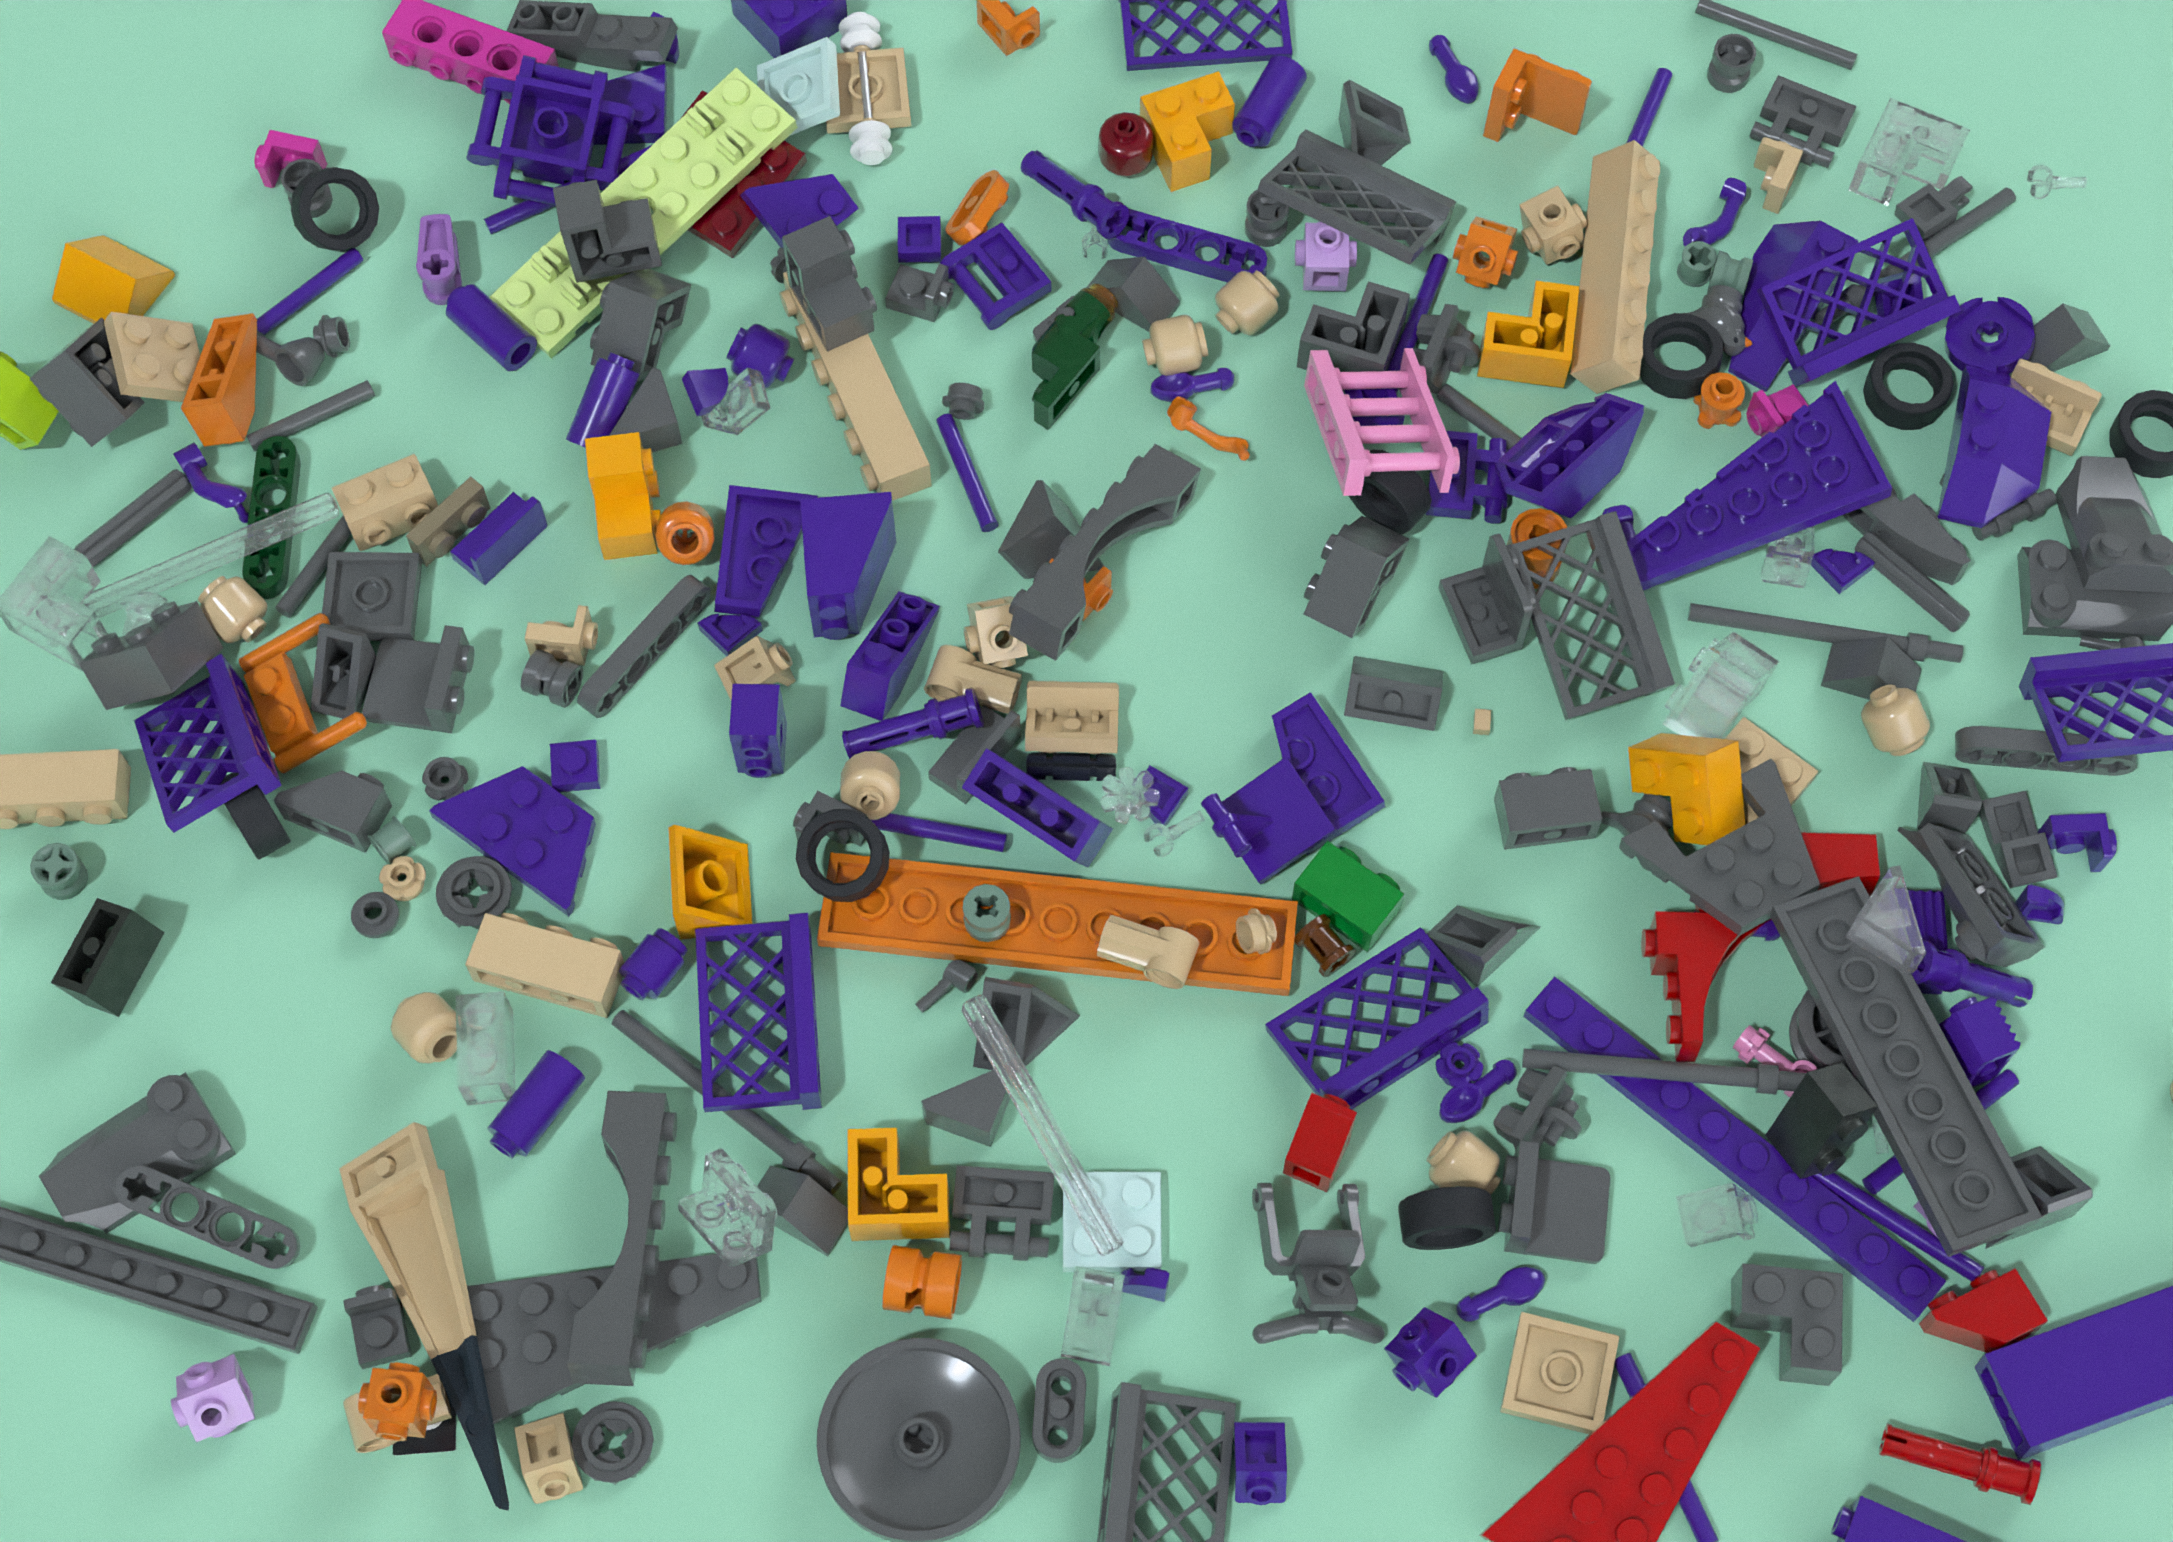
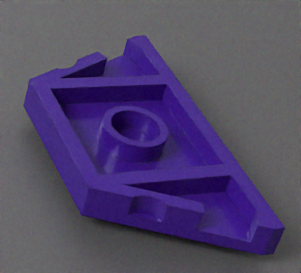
M523 766L440 802L429 810L433 819L485 857L499 863L507 873L568 917L573 913L576 888L579 877L583 876L586 864V850L591 844L596 826L594 817Z

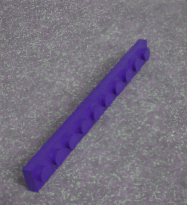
M1555 976L1524 1012V1018L1568 1052L1662 1060ZM1597 1074L1913 1323L1946 1283L1945 1279L1815 1178L1809 1176L1799 1179L1774 1146L1693 1083Z

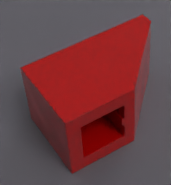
M1311 1093L1287 1153L1283 1174L1327 1193L1350 1142L1357 1112L1349 1109L1350 1105L1335 1095L1324 1094L1321 1097Z
M2015 1268L1999 1276L1996 1269L1981 1275L1970 1283L1973 1290L1957 1297L1954 1291H1950L1936 1298L1928 1304L1931 1311L1919 1325L1924 1333L1989 1353L2035 1334L2048 1320Z

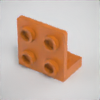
M1514 48L1493 86L1483 136L1499 142L1506 127L1510 129L1515 127L1520 113L1570 134L1577 135L1581 127L1592 81L1574 70L1564 69L1541 59L1537 55L1527 54Z

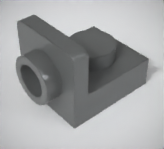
M900 264L885 298L886 308L935 323L941 307L947 308L953 295L954 284L949 282L948 266L939 264L935 274Z
M817 790L811 802H804L798 809L793 821V827H795L798 841L804 827L819 814L833 809L854 810L866 817L867 814ZM840 828L826 835L838 843L846 844L847 841H850L860 847L865 841L861 833L852 829Z
M381 1285L365 1287L355 1293L356 1297L343 1301L345 1312L351 1319L358 1363L362 1369L412 1357L403 1306L393 1288L385 1289Z

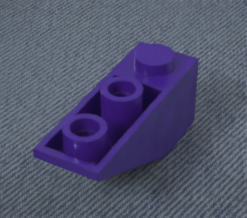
M898 591L847 663L841 707L879 721L884 720L903 690L938 615L939 605L925 601L918 596Z

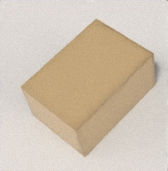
M1475 709L1473 734L1489 735L1491 710Z

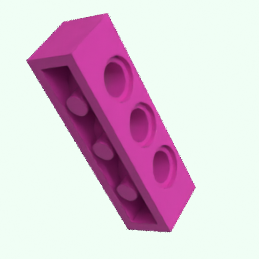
M402 0L382 31L389 56L397 63L407 67L412 65L428 71L434 77L441 80L449 79L466 85L470 90L478 94H482L481 88L485 77H497L515 81L516 75H519L523 55L537 58L538 63L559 67L554 48L423 0ZM504 99L510 105L511 100Z

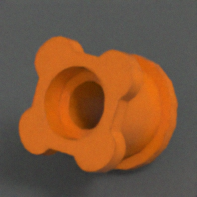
M1718 372L1711 374L1704 380L1701 386V395L1694 396L1693 398L1694 403L1699 408L1700 414L1697 421L1701 427L1710 429L1714 425L1720 424L1734 427L1739 423L1741 412L1737 408L1744 400L1745 389L1742 382L1736 376Z

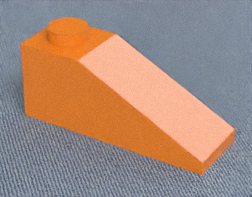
M254 313L214 319L181 406V410L204 447L233 444L244 441L255 412L257 318Z

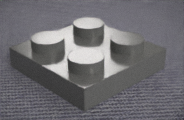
M329 552L322 613L329 618L330 625L365 633L369 641H382L386 637L414 640L422 569L420 554Z

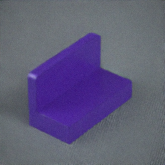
M513 492L450 551L453 560L483 585H486L548 526L541 502L534 496L524 501Z

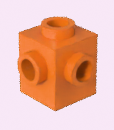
M1476 216L1470 224L1468 234H1460L1453 253V259L1459 260L1456 273L1464 275L1465 282L1482 288H1489L1490 284L1498 285L1503 274L1511 276L1518 256V251L1511 249L1517 228ZM1481 251L1486 252L1490 258L1484 257Z
M394 1362L389 1364L388 1369L372 1368L370 1383H363L360 1390L358 1411L360 1414H363L364 1421L376 1433L377 1437L391 1441H405L407 1436L425 1438L427 1423L432 1421L435 1415L437 1391L434 1390L425 1374L419 1372V1367L412 1364ZM392 1394L401 1395L396 1402L391 1403Z

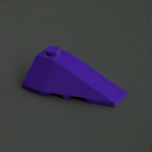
M1821 220L1774 224L1752 257L1753 263L1742 303L1741 316L1745 324L1744 335L1752 341V345L1746 347L1739 355L1731 356L1729 373L1767 392L1788 358L1757 289L1855 245L1859 240ZM1844 259L1832 265L1842 268ZM1819 270L1816 273L1811 289L1830 296L1835 288L1838 276L1824 270ZM1806 277L1796 281V283L1804 285ZM1785 287L1772 292L1779 308L1794 314L1800 293ZM1808 297L1801 318L1813 322L1815 314L1821 310L1825 303ZM1786 321V324L1789 328L1791 322ZM1799 325L1794 336L1796 346L1808 330Z

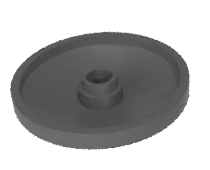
M910 1338L890 1342L871 1350L853 1362L842 1373L830 1390L824 1402L817 1429L818 1461L822 1476L832 1498L849 1519L872 1535L891 1542H943L963 1535L975 1528L1004 1499L1015 1477L1021 1448L1020 1425L1016 1406L1009 1390L996 1371L978 1355L966 1348L951 1342L931 1338Z

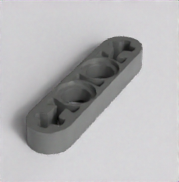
M687 575L682 578L588 679L579 692L577 703L596 718L605 716L700 614L710 598L711 589L693 575Z
M1970 726L1959 729L1955 733V757L1963 763L2110 776L2125 775L2137 769V754L2058 762L2046 731ZM2063 733L2068 745L2087 744L2090 740L2082 734ZM2115 737V738H2117V739H2119V740H2125V739H2126V738Z
M141 1165L130 1166L123 1170L116 1179L115 1194L119 1202L125 1207L261 1266L272 1269L286 1268L299 1255V1237L288 1226L158 1170ZM143 1174L148 1176L146 1185L161 1192H164L166 1182L172 1185L162 1198L160 1213L153 1211V1208L159 1202L153 1198L139 1196L136 1202L132 1200L133 1191L127 1188L128 1182L131 1179L140 1180ZM191 1193L198 1200V1213L190 1221L181 1222L172 1214V1203L180 1194ZM234 1212L241 1216L245 1227L240 1238L228 1242L219 1236L217 1224L223 1215ZM256 1221L263 1224V1227L257 1232L262 1236L275 1239L279 1232L285 1235L283 1244L289 1247L286 1256L277 1254L274 1260L271 1261L267 1258L270 1250L253 1242L251 1252L244 1250V1246L253 1237Z

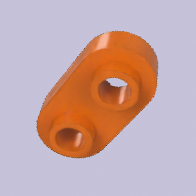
M991 170L975 181L947 223L945 231L958 245H965L988 230L987 223L994 212L999 210L1007 201L1009 183L998 171Z

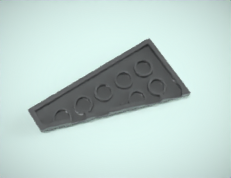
M750 1249L659 1261L657 1275H649L647 1291L653 1292L652 1317L650 1322H642L640 1336L647 1340V1352L656 1348L660 1350L675 1343V1339L703 1326L709 1327L762 1302L756 1250ZM613 1267L467 1286L494 1424L509 1417L515 1418L530 1411V1407L558 1394L562 1396L585 1385L573 1383L567 1365L574 1315L594 1297L609 1277Z

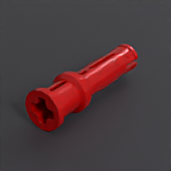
M1888 1423L1884 1428L1881 1441H1884V1443L1880 1444L1879 1455L1889 1456L1973 1481V1486L1978 1488V1491L1986 1493L1989 1489L2004 1492L2020 1497L2023 1504L2031 1505L2035 1497L2041 1472V1462L2039 1460L2031 1459L2029 1462H2024L1998 1454L1997 1448L1991 1446L1988 1448L1983 1447L1981 1451L1897 1428Z

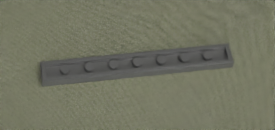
M0 1207V1262L296 1354L300 1353L318 1309L314 1303Z

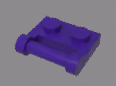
M1002 222L949 253L940 262V264L948 266L949 279H954L981 312V320L989 330L1001 327L1011 315L1052 291L1050 279ZM975 262L1002 294L1003 298L994 302L966 267Z

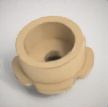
M408 856L394 858L390 865L386 864L383 866L379 874V881L383 884V892L398 901H410L416 898L422 892L426 879V871L423 865L415 863ZM402 874L407 876L404 881L398 880V877Z
M1252 908L1248 911V915L1241 916L1236 921L1237 938L1244 952L1247 954L1254 952L1264 954L1271 950L1272 943L1277 938L1275 923L1269 915L1260 914L1258 909Z

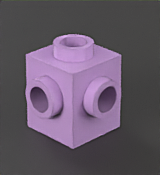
M1322 222L1305 223L1304 239L1296 240L1295 266H1303V290L1346 291L1349 267H1356L1357 241H1349V235Z
M235 1354L212 1363H197L188 1368L182 1375L176 1377L177 1397L171 1399V1407L179 1426L182 1428L188 1425L196 1442L208 1437L217 1438L225 1436L238 1425L255 1419L253 1394Z

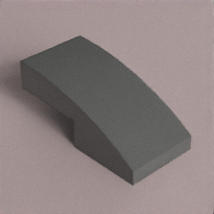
M2026 791L1982 800L1979 816L1992 853L2009 888L2057 878L2045 832L2039 834L2037 832Z

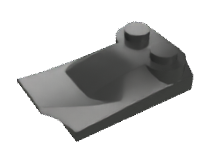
M2081 456L2078 458L2072 471L2058 487L2055 495L2083 588L2173 593V543L2169 538L2162 535L2148 498L2127 459Z
M2041 540L2032 547H2022L2017 555L2023 635L2079 638L2082 635L2099 639L2119 640L2135 636L2139 637L2142 641H2159L2173 624V593L2084 589L2072 550L2059 541Z
M1929 823L1918 831L1902 827L1898 828L1897 831L1935 869L1943 895L1958 921L1956 925L1958 936L1955 938V942L1968 959L1974 961L1978 958L1984 963L2008 967L2031 958L2044 948L1969 835Z
M185 1072L180 1076L168 1075L158 1079L151 1086L146 1097L59 1151L50 1165L39 1175V1178L65 1222L88 1224L103 1230L107 1234L140 1214L122 1205L116 1197V1179L123 1170L135 1165L146 1166L189 1184L233 1157L236 1153L193 1081ZM143 1174L140 1180L131 1179L128 1182L127 1188L133 1191L132 1200L135 1202L139 1196H147L161 1201L172 1185L166 1182L164 1192L155 1190L146 1185L148 1176Z

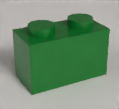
M1329 841L1324 844L1294 882L1292 901H1298L1299 906L1315 917L1327 914L1331 919V928L1367 953L1398 915L1404 898V893L1400 891L1399 885L1391 877L1383 873L1375 874L1362 865L1360 858L1353 851L1342 846L1337 848Z

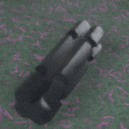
M1031 752L1026 760V773L1037 780H1046V776H1053V780L1090 781V777H1096V781H1113L1116 777V757L1113 754H1097V758H1090V754L1053 753V757H1046L1044 752Z

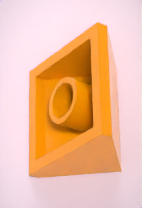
M104 235L65 243L52 300L58 306L93 324L101 317L105 321L110 312L144 316L175 277V274L165 266Z
M675 824L668 827L672 910L680 940L696 938L695 929L752 924L748 844Z

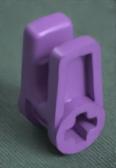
M448 214L426 215L420 219L416 268L419 278L423 281L422 287L425 297L436 305H447V299L451 292L462 286L458 241L456 234L453 232L451 217Z

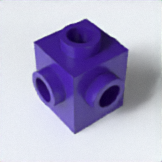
M1426 1307L1409 1323L1404 1325L1396 1337L1384 1348L1396 1365L1392 1372L1402 1385L1410 1391H1415L1419 1388L1435 1398L1449 1387L1455 1378L1477 1356L1453 1321Z

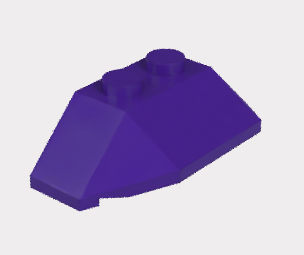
M1965 365L1963 368L1937 514L1938 519L1983 528L1992 522L1994 518L2024 501L2039 489L2051 411L2009 374Z
M1604 393L1594 397V402L1577 404L1546 416L1495 462V470L1505 492L1530 504L1571 519L1621 472L1643 417L1644 405Z

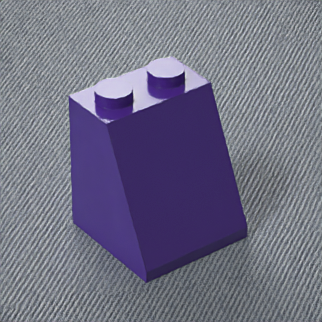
M891 492L800 499L807 599L814 638L824 637L830 640H838L850 634H859L896 545Z

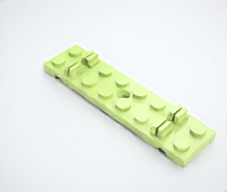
M735 68L601 192L604 206H609L627 200L635 201L648 198L650 209L653 210L652 217L661 255L730 189L761 163L760 158L770 148L774 150L798 128L796 120L739 69ZM558 232L501 285L490 298L532 334L537 340V346L552 359L576 336L575 331L585 322L590 323L603 311L600 308V298L605 286L610 281L632 272L576 283L561 232Z

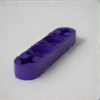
M1129 209V219L1126 226L1132 228V231H1128L1126 236L1118 234L1114 238L1107 239L1111 248L1118 252L1135 257H1146L1149 261L1223 282H1229L1240 271H1247L1253 274L1257 270L1266 277L1268 258L1266 252L1260 246ZM1148 231L1147 242H1142L1144 232ZM1170 235L1177 240L1178 244L1172 249H1161L1154 241L1159 236ZM1207 246L1214 248L1219 255L1214 260L1203 261L1196 256L1195 252L1199 248ZM1226 253L1232 255L1229 258V265H1225ZM1247 260L1254 262V265L1249 270L1241 268Z

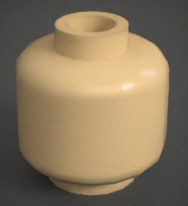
M1256 270L1252 274L1247 271H1240L1216 293L1215 301L1220 311L1215 317L1231 334L1239 330L1243 334L1254 335L1277 314L1278 303L1276 299L1280 294L1261 272Z
M1180 315L1153 322L1149 329L1150 338L1142 340L1147 365L1156 364L1159 373L1165 376L1197 370L1202 364V357L1208 356L1201 322L1194 323L1189 315Z
M220 576L210 583L198 598V602L201 604L200 607L215 634L226 643H234L242 638L248 643L255 639L267 625L263 620L268 607L267 602L241 577L235 576L226 579L224 576Z
M1895 685L1882 686L1870 694V700L1861 711L1862 722L1873 746L1882 752H1889L1893 756H1902L1917 750L1923 745L1924 737L1930 729L1929 719L1917 693L1908 688H1896Z
M864 751L852 756L845 763L841 771L840 799L842 803L867 814L870 820H877L889 815L896 808L900 799V771L896 763L889 756L877 751Z
M423 992L404 999L397 1007L391 1023V1032L398 1044L414 1060L427 1064L445 1061L450 1058L461 1044L464 1029L461 1017L442 997L431 992Z
M1452 1131L1446 1133L1431 1150L1426 1160L1431 1165L1429 1178L1439 1188L1455 1186L1476 1187L1485 1189L1492 1194L1501 1181V1178L1496 1175L1500 1164L1499 1155L1469 1131H1462L1456 1135Z

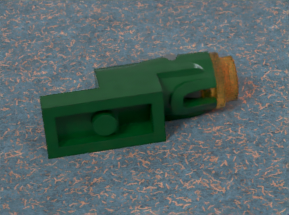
M1094 283L1089 288L1081 289V291L1067 299L1056 308L1055 312L1033 329V337L1036 343L1032 349V371L1043 380L1036 388L1032 397L1034 402V422L1047 430L1052 427L1100 370V346L1097 345V342L1105 328L1115 318V310L1118 307V301L1115 296L1100 284Z

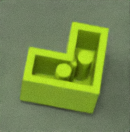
M0 351V436L19 450L39 445L59 411L52 403L42 397L38 388L29 379L30 377L16 367V361Z

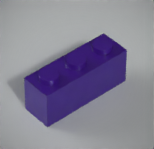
M987 748L961 787L1074 862L1089 868L1113 830L1112 827Z

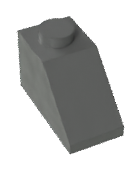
M339 771L278 792L273 800L285 820L364 853L367 852L371 844L367 836L373 835L380 829L392 807L384 790V785L379 780L365 773H360L357 777L345 771Z

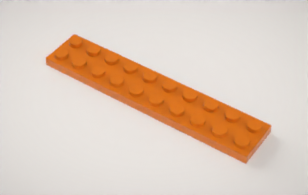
M830 852L826 879L835 883H848L856 880L865 872L870 862V856ZM889 858V869L881 885L869 896L853 902H836L823 897L817 942L818 946L943 960H962L971 963L1152 982L1144 975L1143 971L1097 956V949L1105 923L1110 915H1114L1156 930L1165 926L1174 927L1195 936L1200 944L1185 982L1187 986L1289 996L1298 901ZM983 884L999 887L1006 893L1010 902V927L1004 936L991 942L978 941L971 937L965 929L962 907L965 896L971 889ZM991 905L990 907H989V906H985V907L980 906V908H982V909H991V908L993 907V905ZM1252 908L1258 909L1260 914L1269 915L1275 923L1277 938L1272 943L1271 950L1268 953L1259 954L1254 952L1247 954L1239 944L1236 934V921L1239 917L1248 915V911Z

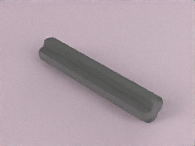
M178 469L169 472L76 545L74 551L78 558L89 568L94 567L188 493L192 486L187 477Z
M1869 531L1860 538L1855 546V551L1875 562L1873 567L1948 630L1956 632L1967 622L1970 613L1965 607L1877 534Z

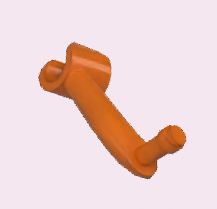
M1180 396L1172 401L1167 414L1171 418L1172 425L1177 430H1187L1216 450L1238 454L1239 458L1243 461L1249 458L1250 455L1247 450L1249 447L1248 441L1239 437L1221 436L1208 430L1192 419L1197 411V407L1192 402Z

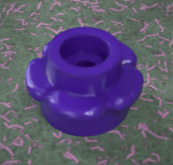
M1452 1042L1440 1050L1441 1057L1436 1060V1071L1447 1085L1451 1087L1465 1085L1477 1081L1481 1077L1483 1063L1479 1061L1480 1053L1474 1046L1468 1043L1458 1045V1043ZM1462 1061L1464 1067H1456L1455 1062Z

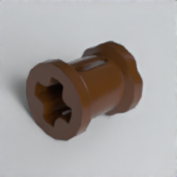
M1322 914L1310 921L1294 938L1295 944L1298 947L1304 946L1320 965L1319 973L1323 977H1328L1341 969L1351 960L1356 951L1351 944L1345 945L1330 927L1331 919L1327 914Z

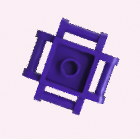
M523 55L519 75H516L515 81L497 77L484 78L481 93L484 95L475 140L474 143L469 144L466 159L480 166H498L493 197L507 200L508 196L556 206L553 192L554 187L511 179L513 169L523 171V176L558 184H564L565 180L571 181V183L597 180L599 190L602 191L620 176L618 171L627 128L633 124L635 110L628 105L603 100L607 87L608 73L595 70L594 74L547 65L538 63L535 57ZM510 99L511 102L501 147L491 146L501 100ZM599 118L611 122L602 168L589 166Z

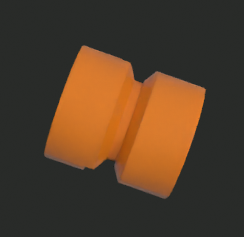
M1542 508L1529 509L1519 514L1513 521L1507 545L1516 544L1568 527L1563 519L1553 511ZM1561 541L1551 543L1548 545L1552 546L1555 549H1558ZM1537 548L1522 552L1528 570L1544 577L1553 557ZM1559 560L1549 581L1553 582L1558 576L1562 561ZM1532 581L1534 589H1538L1539 585Z
M893 1245L885 1275L883 1309L911 1313L915 1307H921L925 1316L952 1320L959 1292L962 1255L935 1251L927 1258L923 1256L921 1249Z

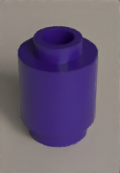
M657 928L653 935L647 934L619 969V973L624 978L621 982L622 987L639 1000L643 1001L646 996L657 999L683 966V957L688 952L686 946L678 938L662 928Z

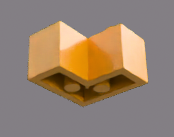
M1219 71L1140 96V116L1144 117L1151 125L1154 134L1153 156L1170 192L1209 180L1212 149L1208 142L1233 134L1232 122L1234 120L1235 103Z
M1536 280L1528 317L1488 312L1481 341V355L1477 376L1564 388L1572 359L1579 286Z
M639 432L585 438L588 478L595 500L598 540L604 560L658 554L656 526L661 510H653L652 498L660 497L657 471L654 470L651 448L643 449Z
M1660 733L1628 747L1632 792L1671 797L1674 841L1709 845L1745 825L1739 742L1737 740Z
M897 1128L847 1129L848 1227L851 1241L950 1238L947 1174L900 1175V1144Z

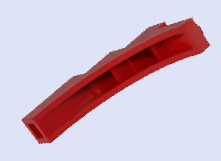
M1801 832L1820 883L1818 890L1859 876L1871 898L1880 878L1876 834ZM1695 905V912L1655 911L1650 929H1643L1641 938L1642 957L1650 958L1651 975L1664 976V1000L1672 1001V1015H1668L1666 1021V1040L1668 1044H1674L1676 1062L1695 1063L1703 1043L1704 1006L1714 978L1720 967L1740 944L1751 937L1761 926L1772 920L1771 918L1738 936Z

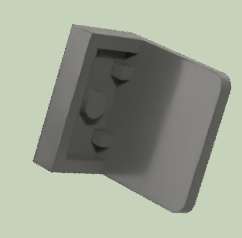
M1499 533L1489 537L1482 567L1441 579L1438 589L1471 665L1522 649L1527 630L1530 629L1532 612L1536 609V600L1531 586L1528 583L1523 584L1518 574L1519 563L1516 552L1512 545H1505Z
M445 625L440 644L394 637L384 638L379 645L362 709L366 720L371 723L452 733L456 715L461 713L464 703L463 687L466 675L471 672L474 663V647L469 645L464 629L462 627Z
M1520 1141L1514 1156L1506 1155L1504 1163L1503 1185H1510L1508 1203H1501L1498 1232L1505 1233L1504 1252L1588 1264L1599 1263L1604 1256L1610 1186L1609 1172L1602 1167L1538 1159L1540 1143Z

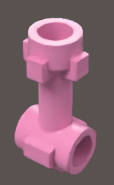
M1749 1025L1733 1046V1049L1739 1052L1738 1058L1746 1064L1755 1058L1765 1065H1777L1779 1071L1807 1073L1817 1070V1066L1810 1061L1799 1060L1793 1063L1768 1045L1766 1041L1770 1034L1761 1027L1757 1031ZM1784 1091V1094L1788 1097H1791L1794 1091Z

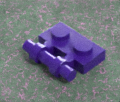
M1446 431L1452 447H1457L1459 451V471L1457 474L1452 475L1449 493H1440L1432 471L1429 470L1428 490L1432 501L1426 515L1471 519L1473 504H1478L1485 508L1484 520L1487 523H1500L1502 521L1503 509L1508 504V494L1505 492L1496 473L1495 462L1506 453L1507 441L1502 438H1493L1489 441V450L1477 449V433ZM1475 469L1484 470L1487 473L1486 485L1474 484Z

